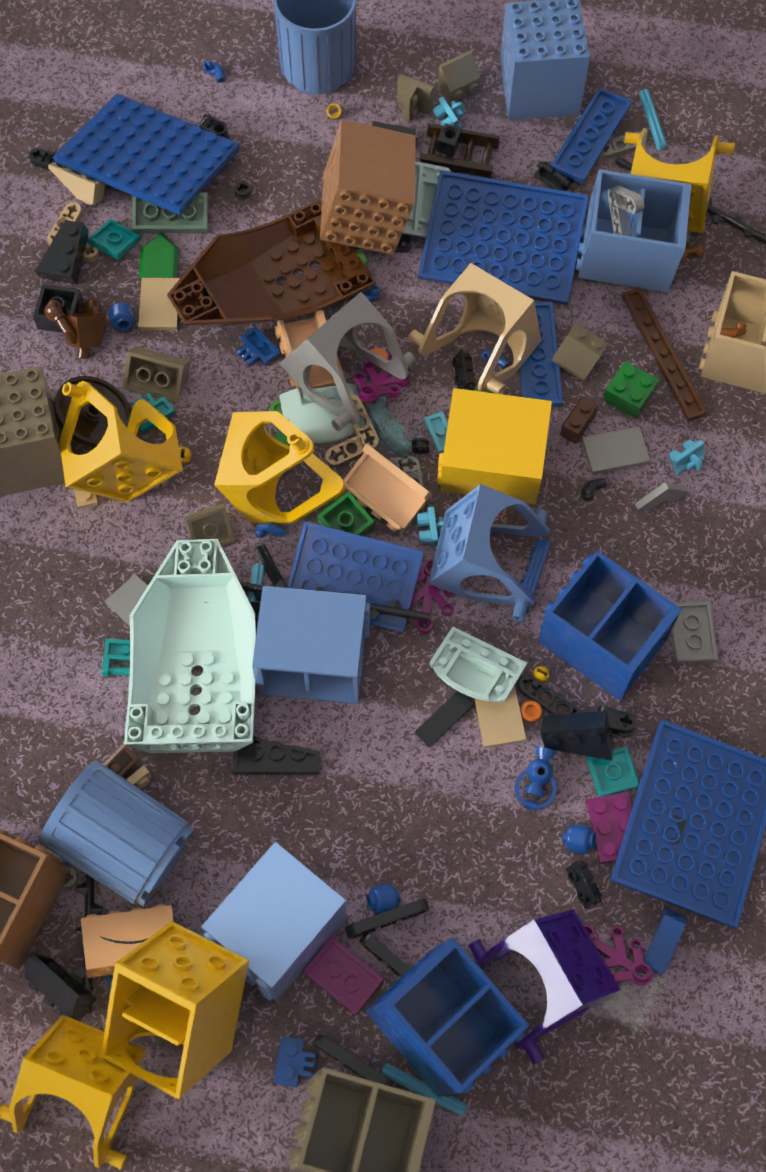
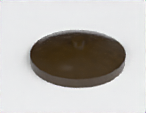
M92 376L71 378L61 385L54 397L55 415L57 423L62 430L72 397L63 394L62 388L67 382L77 385L82 381L90 383L116 407L117 413L124 425L128 426L131 409L126 398L116 387L100 378ZM89 402L80 410L72 439L82 445L95 448L107 430V417Z

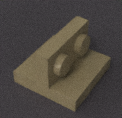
M400 74L397 79V102L403 104V121L409 123L412 117L415 118L417 116L418 110L430 115L433 110L434 86Z
M224 504L185 516V525L192 540L218 539L221 547L235 542Z

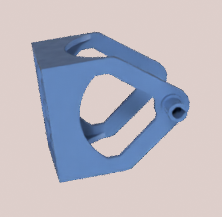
M478 485L445 511L428 584L469 600L514 606L511 618L519 622L525 621L527 607H532L535 599L497 564L491 551L490 531L546 537L550 532L549 527L545 524L548 512L544 509H536L534 512L524 501L485 485ZM512 506L517 509L528 524L526 526L495 524L493 521L499 512ZM471 576H492L498 578L513 594L503 596L475 593L466 590L461 581Z

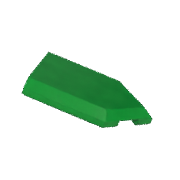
M159 233L141 248L139 281L142 278H177L179 248L162 233Z

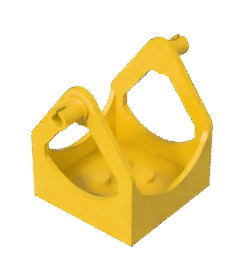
M643 128L641 134L626 132L624 144L637 145L631 174L691 184L687 231L703 233L716 155L718 153L733 155L735 143L720 142L718 140L719 136L715 135L710 152L703 158L688 164H667L652 158L646 153L647 128Z
M82 381L77 385L69 382L64 384L62 388L63 394L72 397L60 437V451L67 488L130 502L183 470L175 425L148 401L141 399L134 404L128 426L126 427L120 419L116 407L90 383ZM90 402L107 417L108 427L102 440L92 451L83 455H76L71 452L70 442L80 410ZM149 420L166 434L167 440L161 444L145 442L136 437L139 426Z
M276 411L233 412L214 485L248 522L295 523L332 499L338 500L346 493L344 491L345 483L343 479L313 454V441L282 414ZM265 423L274 424L287 436V441L291 446L283 444L272 437L266 430ZM300 462H305L323 479L321 490L292 511L281 512L276 502V487L279 479L284 472Z
M62 1014L23 1058L10 1106L6 1103L2 1104L0 1107V1118L11 1122L13 1132L19 1134L24 1128L39 1094L59 1096L74 1104L88 1119L95 1137L93 1142L94 1166L100 1168L102 1164L107 1163L122 1170L128 1155L111 1149V1144L133 1096L138 1077L101 1057L104 1031ZM129 1042L127 1045L128 1055L138 1066L142 1067L147 1049ZM127 1089L111 1130L104 1140L106 1124L118 1100ZM30 1095L27 1103L22 1107L21 1099Z

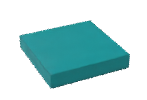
M110 219L87 238V243L112 258L119 260L141 240V236Z
M627 746L614 749L612 761L586 757L598 797L613 795L639 787L640 783Z

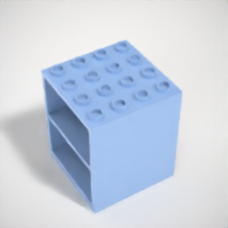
M275 842L201 926L204 932L203 937L248 959L249 964L245 981L251 986L257 984L260 993L267 1000L271 1001L273 998L277 1002L329 938L347 919L346 900Z

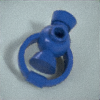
M536 746L538 758L532 760L527 769L522 771L517 777L514 790L518 801L524 806L523 808L536 811L547 807L554 800L557 786L553 777L554 770L549 760L554 758L557 751ZM538 768L543 770L542 775L537 773ZM526 774L531 784L526 786L523 791L525 793L544 798L542 785L547 784L549 781L551 782L552 793L545 803L538 805V802L527 799L524 801L521 797L519 784Z

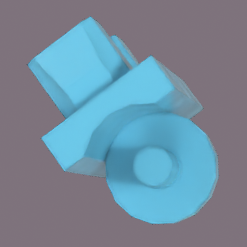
M443 96L438 99L440 104L433 109V112L438 120L448 115L446 119L441 121L442 126L447 123L462 128L456 116H459V118L464 116V104L452 101V107L450 108Z
M689 439L684 443L682 453L677 450L669 453V461L673 464L677 475L686 469L694 468L698 471L702 468L701 461L705 459L703 450L705 444L703 441L699 440L695 443Z
M428 507V512L417 514L418 527L429 526V530L419 531L420 544H431V548H437V532H441L444 517H438V522L436 523L434 507Z

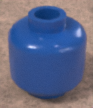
M120 302L110 307L108 316L110 324L115 330L126 331L133 327L135 316L129 304Z
M572 824L568 831H564L562 841L563 844H566L569 852L588 854L595 848L596 833L589 826Z
M383 884L371 887L366 895V902L369 910L377 915L397 908L398 903L401 902L399 891L395 890L391 884Z

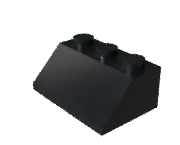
M32 952L29 954L24 972V977L29 981V987L36 992L40 991L45 996L43 999L49 1005L59 1008L61 1010L59 1012L60 1015L63 1014L81 1021L97 998L51 956Z

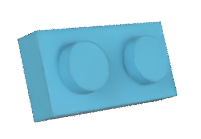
M442 411L424 417L425 425L438 455L444 453L448 427L447 420Z

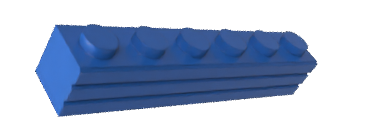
M538 539V542L534 543V553H531L529 558L531 561L530 565L527 564L525 569L527 572L526 576L523 575L521 581L523 583L522 587L532 597L551 542Z

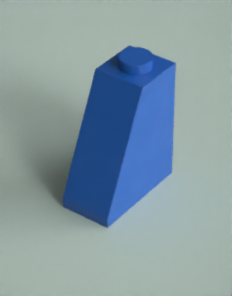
M666 906L643 959L644 963L650 966L653 973L656 974L659 972L665 973L686 926V916Z

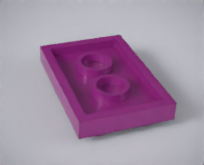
M629 792L586 799L592 831L596 833V850L599 864L616 861L632 810Z
M332 936L303 970V973L354 1016L359 1013L384 981V978Z

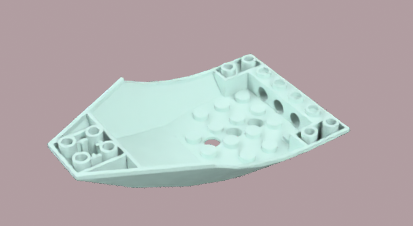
M218 539L177 540L129 615L130 679L124 745L148 753L237 751L253 743L256 684L252 663L256 640L255 613ZM194 667H203V673L200 676L192 675ZM194 688H202V692L199 695L194 696L191 694ZM200 707L201 710L197 715H191L190 711L192 708Z

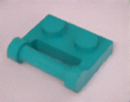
M106 639L102 665L103 677H109L110 675L130 676V667L110 666L111 661L130 662V640Z

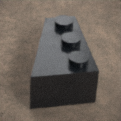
M64 221L35 269L36 274L40 278L77 285L89 235V230L84 223Z
M607 711L543 716L540 733L545 748L612 761L614 740Z

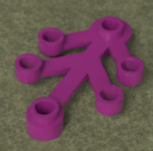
M391 353L387 358L389 361L392 359ZM371 362L363 364L364 373L358 372L354 374V383L360 386L358 397L366 403L373 402L377 397L389 395L391 398H398L401 391L400 387H407L409 385V376L405 379L397 377L388 378L390 373L385 370L377 375L375 364ZM365 374L369 375L372 382L371 385H368L365 381ZM392 385L389 388L379 389V387Z
M434 559L426 560L422 565V571L419 573L416 583L417 585L426 579V585L414 593L410 610L416 602L424 597L422 612L430 613L433 598L442 609V614L444 616H451L454 611L453 605L448 603L433 585L428 584L431 573L428 571V568L432 567ZM444 590V595L446 597H453L455 595L453 593H447L446 590ZM450 607L451 611L445 612L444 608ZM429 618V622L417 620L416 628L421 634L430 633L433 628L432 619ZM425 623L428 625V628L422 629L421 625Z
M584 925L597 950L608 957L603 959L607 967H623L627 970L618 973L610 971L616 982L632 980L635 984L644 986L652 981L653 971L650 966L644 963L641 940L634 938L629 942V951L634 955V964L626 957L623 941L624 930L622 927L614 926L610 931V937L615 943V951L595 937V931L590 925ZM620 932L621 935L615 936L613 933ZM637 944L640 947L635 949L632 947V945ZM643 973L645 977H639L638 974Z

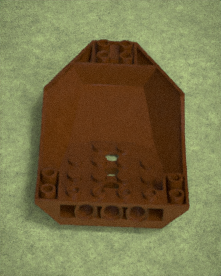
M319 199L269 223L239 232L217 234L169 291L167 296L185 325L226 326L277 321L307 315L355 295L375 285L376 282L352 246L320 240L322 202ZM312 264H319L320 268L314 270L310 266ZM300 271L304 275L300 278H297L293 274L295 272ZM278 278L287 279V283L283 286L276 283Z

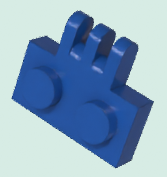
M256 326L241 336V341L245 345L237 350V354L242 356L241 358L244 361H247L248 366H252L259 360L267 366L281 355L280 350Z
M281 1037L274 1084L297 1088L299 1076L312 1077L315 1074L306 1070L307 1067L316 1069L317 1064L308 1062V1058L318 1059V1054L303 1051L304 1039Z

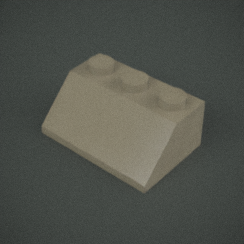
M135 346L127 353L122 389L141 394L150 393L152 397L156 398L164 396L167 401L178 403L188 378L191 361Z

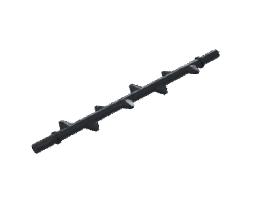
M618 157L616 160V164L631 171L632 163L621 157ZM709 198L707 212L713 215V223L717 224L724 221L743 231L746 238L753 236L759 242L766 243L764 232L762 233L743 223L740 216L732 217L712 206V199Z
M279 580L274 587L286 588L284 580ZM239 581L245 592H254L256 600L261 602L264 585ZM322 587L315 589V591H323ZM396 599L389 606L370 603V620L373 621L379 614L404 617L407 620L410 618L429 622L430 613L413 611L409 608L401 609Z
M86 874L85 882L76 887V891L85 895V917L91 914H99L103 911V907L94 903V878ZM80 926L75 929V934L83 938L82 927ZM84 955L83 966L74 970V975L82 979L83 986L92 993V978H87Z

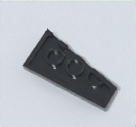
M253 736V743L233 751V775H319L320 752L295 745L288 746L281 744V742H271Z

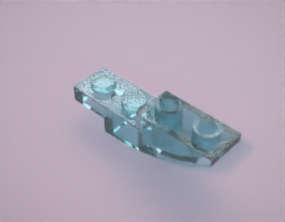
M385 396L377 397L372 402L373 405L368 406L369 418L380 439L390 450L402 459H408L407 450H410L408 438L404 439L403 434H405L403 423H399L397 416L392 417L390 409H386L385 405H387Z

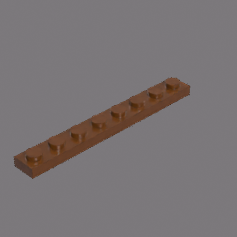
M639 287L624 292L622 298L685 418L690 422L706 416L707 411L642 289Z

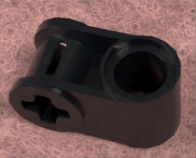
M205 113L199 124H195V126L229 139L227 124L209 113Z
M599 706L597 708V712L607 711L612 734L622 737H628L633 734L636 719L631 713L606 706ZM624 722L628 723L627 727H623Z

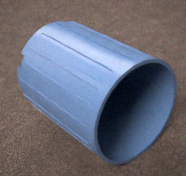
M274 0L279 62L281 64V72L287 81L302 92L317 95L331 93L338 90L339 86L347 83L354 73L356 64V0Z
M94 760L81 772L59 801L42 830L39 844L132 904L138 903L144 907L153 897L150 893L155 892L157 888L161 887L188 845L184 841L188 837L192 838L195 830L188 826L189 822L99 761Z

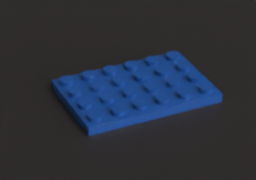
M304 521L287 588L315 590L317 587H322V590L326 592L360 593V595H366V603L389 606L396 599L401 609H410L424 552ZM379 614L374 621L370 620L372 625L399 632H404L407 619L404 617Z

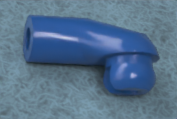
M210 61L204 62L203 68L207 73L215 75L218 83L226 80L220 64Z
M371 286L370 291L362 293L371 302L379 298L380 288L378 286Z
M485 350L481 353V358L484 362L488 363L493 350ZM501 354L497 364L502 369H505L509 366L510 362Z
M272 522L261 523L255 527L257 528L255 535L261 538L265 537L266 532L282 538L286 531V528Z

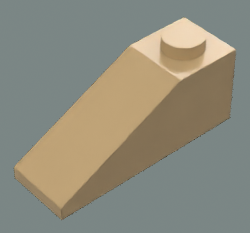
M56 162L49 164L48 168L77 199L84 201L87 205H95L103 201L105 183Z

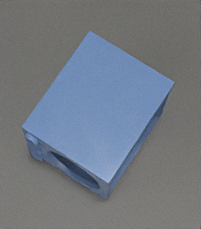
M599 169L588 209L585 212V224L581 233V239L583 240L582 243H579L578 254H581L576 262V270H579L578 278L668 292L686 248L691 184ZM622 186L640 194L643 198V211L635 214L627 211L631 236L614 234L608 199L609 188Z
M263 586L252 663L257 694L358 704L365 639L370 637V603H366V595Z

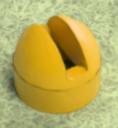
M330 104L327 108V115L331 119L338 118L341 114L340 106ZM336 108L338 109V112L330 115V111H333Z
M180 447V456L182 451H185L181 462L183 464L188 463L192 458L191 451L187 447Z
M542 665L536 667L533 671V677L542 683L548 681L550 676L549 669Z

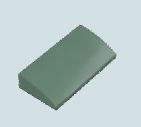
M201 192L181 215L132 195L133 232L208 233V193Z

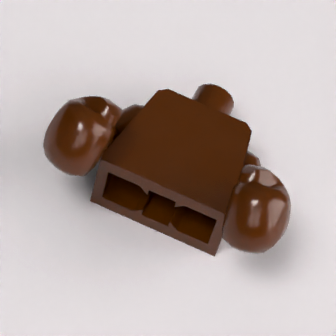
M95 298L85 301L80 314H64L61 302L58 300L48 302L44 310L46 317L55 324H58L67 340L68 346L78 348V358H90V348L100 347L106 332V316L101 313L99 301Z

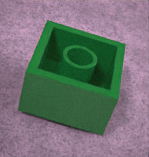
M625 361L606 388L603 401L637 419L656 391L659 379Z
M349 491L317 515L318 523L321 526L360 536H365L375 528L374 520Z

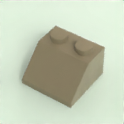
M471 50L439 65L438 89L449 103L459 101L463 96L470 93L474 94L480 89L481 77Z
M575 322L551 361L584 381L608 343Z

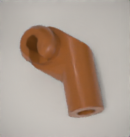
M700 244L686 245L680 262L693 253L695 257L702 256L704 254L703 246Z
M739 322L736 324V329L721 328L720 335L732 338L743 336L747 332V325Z

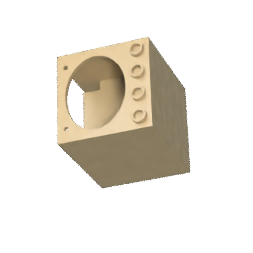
M732 271L718 311L714 310L711 321L714 322V326L709 327L707 334L710 341L706 342L703 353L706 354V357L701 358L699 369L702 372L700 377L766 393V279ZM739 322L747 325V332L743 336L732 338L720 335L721 328L736 329V324Z

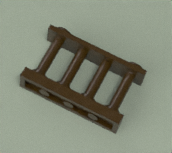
M428 123L427 137H430L431 141L428 153H421L419 162L446 167L450 169V172L492 179L493 165H489L492 148L499 149L500 136L462 129L460 143L467 144L464 160L454 159L449 155H446V157L435 155L437 139L443 126ZM474 145L485 147L482 163L471 162Z

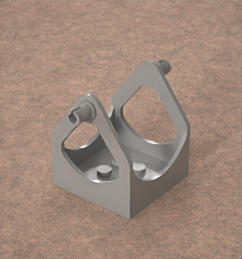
M362 292L355 296L279 363L312 401L338 416L331 422L333 428L337 431H341L348 423L355 425L360 420L345 378L338 368V347L356 351L364 359L399 379H405L409 375L407 368L416 361L414 355L410 352H406L404 356L402 355L393 328ZM362 324L378 325L384 332L392 359L389 361L363 347L357 340L355 326ZM312 365L327 369L333 376L343 403L341 406L315 392L310 387L309 373Z

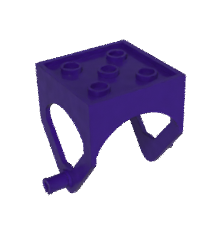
M575 909L535 919L493 946L488 952L484 948L481 939H477L468 945L476 959L475 963L480 969L516 951L528 958L541 974L547 992L545 1018L539 1027L515 1044L516 1049H525L532 1065L545 1059L537 1044L538 1038L580 1016L620 991L618 984Z

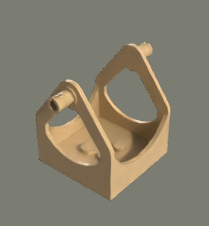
M470 263L440 299L425 335L414 329L408 339L419 346V353L426 356L468 332L484 331L499 336L500 338L478 382L477 389L481 392L490 390L495 394H503L506 385L501 382L512 377L542 341L535 302L530 297ZM462 294L464 297V311L460 323L454 330L436 338L435 332L449 301L454 295ZM507 343L513 352L514 363L495 373L494 369Z

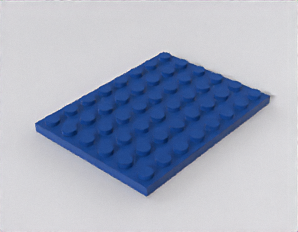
M115 94L54 155V162L181 215L240 150V143L201 129L122 95Z
M440 170L418 279L453 284L468 265L472 263L532 299L568 305L589 195Z
M661 719L655 732L610 881L730 928H738L766 826V759ZM672 815H675V816L680 817V818H682V819H681V820H676L675 818H673ZM687 820L681 835L680 828L676 823Z

